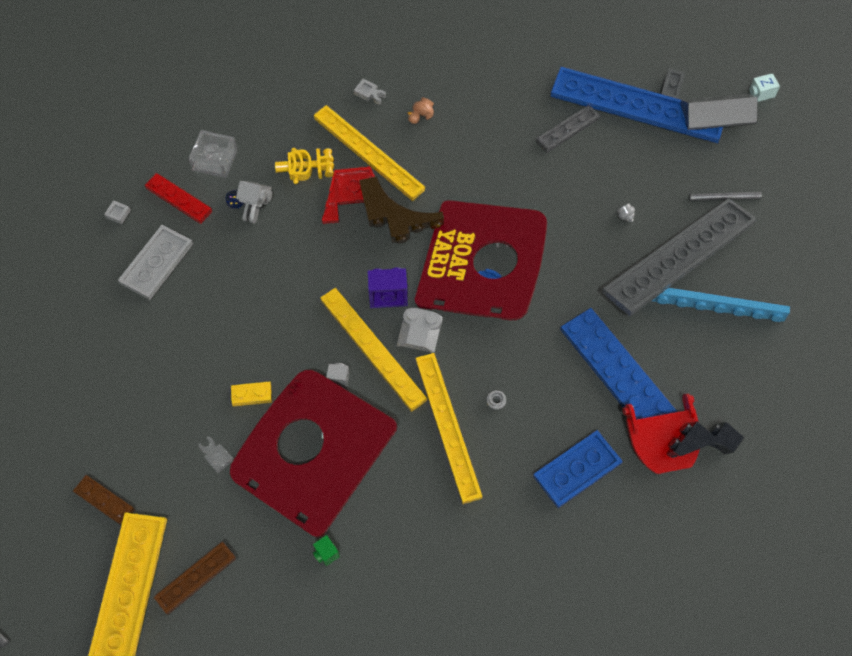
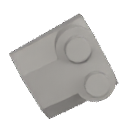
M406 309L403 314L397 346L435 353L443 317L436 312L423 309Z

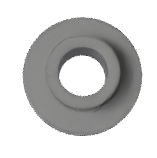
M492 391L487 396V404L494 410L502 409L506 404V396L501 391ZM493 399H499L500 402L494 403Z

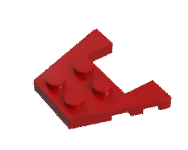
M371 167L334 170L325 212L322 217L323 224L339 223L337 205L364 202L359 180L375 177Z

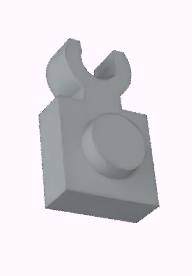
M362 79L354 89V95L368 102L372 98L376 104L380 105L381 99L378 97L386 98L385 91L378 90L377 85L365 79Z

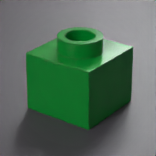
M327 535L313 544L315 550L313 555L318 563L323 561L325 566H328L340 557L339 551Z

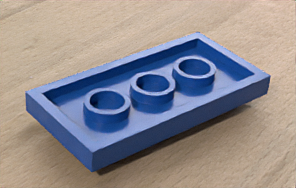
M597 430L534 473L533 477L555 506L560 508L617 468L623 461Z

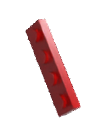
M158 173L145 184L147 190L199 224H202L212 213V209Z

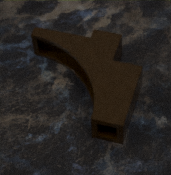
M377 176L359 180L369 226L381 227L388 223L392 243L401 244L410 239L409 232L418 233L426 228L436 229L444 225L443 212H417L396 203L383 190Z

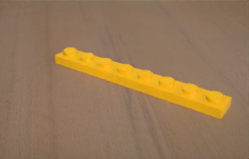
M327 105L314 114V120L411 201L415 200L425 191L423 184Z
M336 287L320 297L324 306L407 408L412 412L427 401L426 396Z
M431 353L417 357L416 364L462 504L480 500L483 496L435 354Z

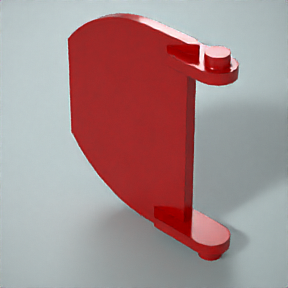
M689 393L682 396L685 411L636 420L632 404H626L622 409L623 414L627 417L628 432L636 455L655 474L691 468L698 457L700 449L675 458H670L666 454L670 449L668 447L669 444L681 434L680 429L686 423L698 421L696 409L693 406L694 397Z

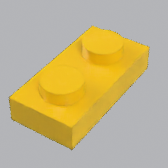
M271 382L231 385L232 406L272 403Z

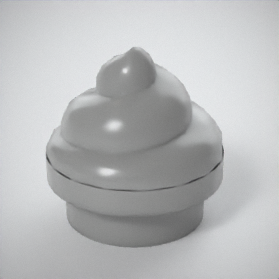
M630 203L617 210L619 214L617 216L621 220L633 222L635 215L634 206L631 207Z

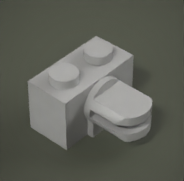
M240 180L236 199H239V202L246 203L242 217L243 221L256 223L262 204L268 205V202L271 201L272 187Z

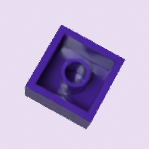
M395 267L384 270L379 268L368 270L370 308L408 306L406 268Z

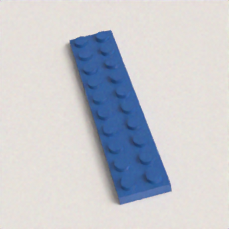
M560 67L551 91V97L583 106L590 105L593 109L715 143L719 142L723 127L688 130L680 99Z

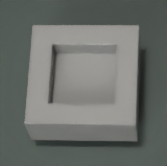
M113 200L104 215L106 219L122 224L131 209L129 206Z

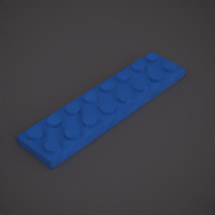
M592 308L561 326V332L622 407H625L626 404L633 405L636 420L677 412Z

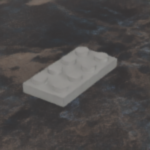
M161 225L118 279L119 284L151 300L191 248L193 241Z

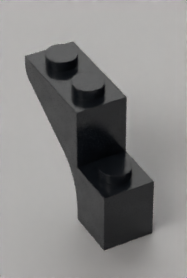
M698 421L682 426L680 429L681 434L678 438L672 440L668 446L670 449L666 454L670 458H675L705 446L714 447L724 455L735 452L745 437L728 422L716 423L708 431Z

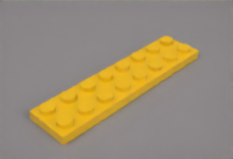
M132 513L124 514L88 656H135L167 524L166 518Z

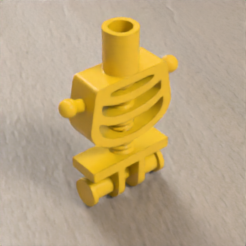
M292 148L291 152H288V161L275 162L276 173L289 172L290 180H293L294 184H298L299 181L308 180L312 174V168L316 167L318 168L319 179H322V171H326V177H332L334 173V163H332L334 158L331 156L332 150L324 149V156H321L320 148L316 149L317 160L312 161L310 154L306 150Z

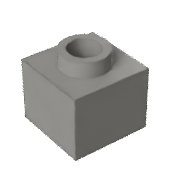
M342 363L329 364L326 378L343 388H347L349 367Z

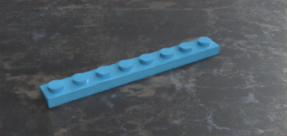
M668 288L652 300L659 304L693 307L697 310L706 309L716 313H731L736 316H751L755 319L764 318L774 322H784L790 313V306Z

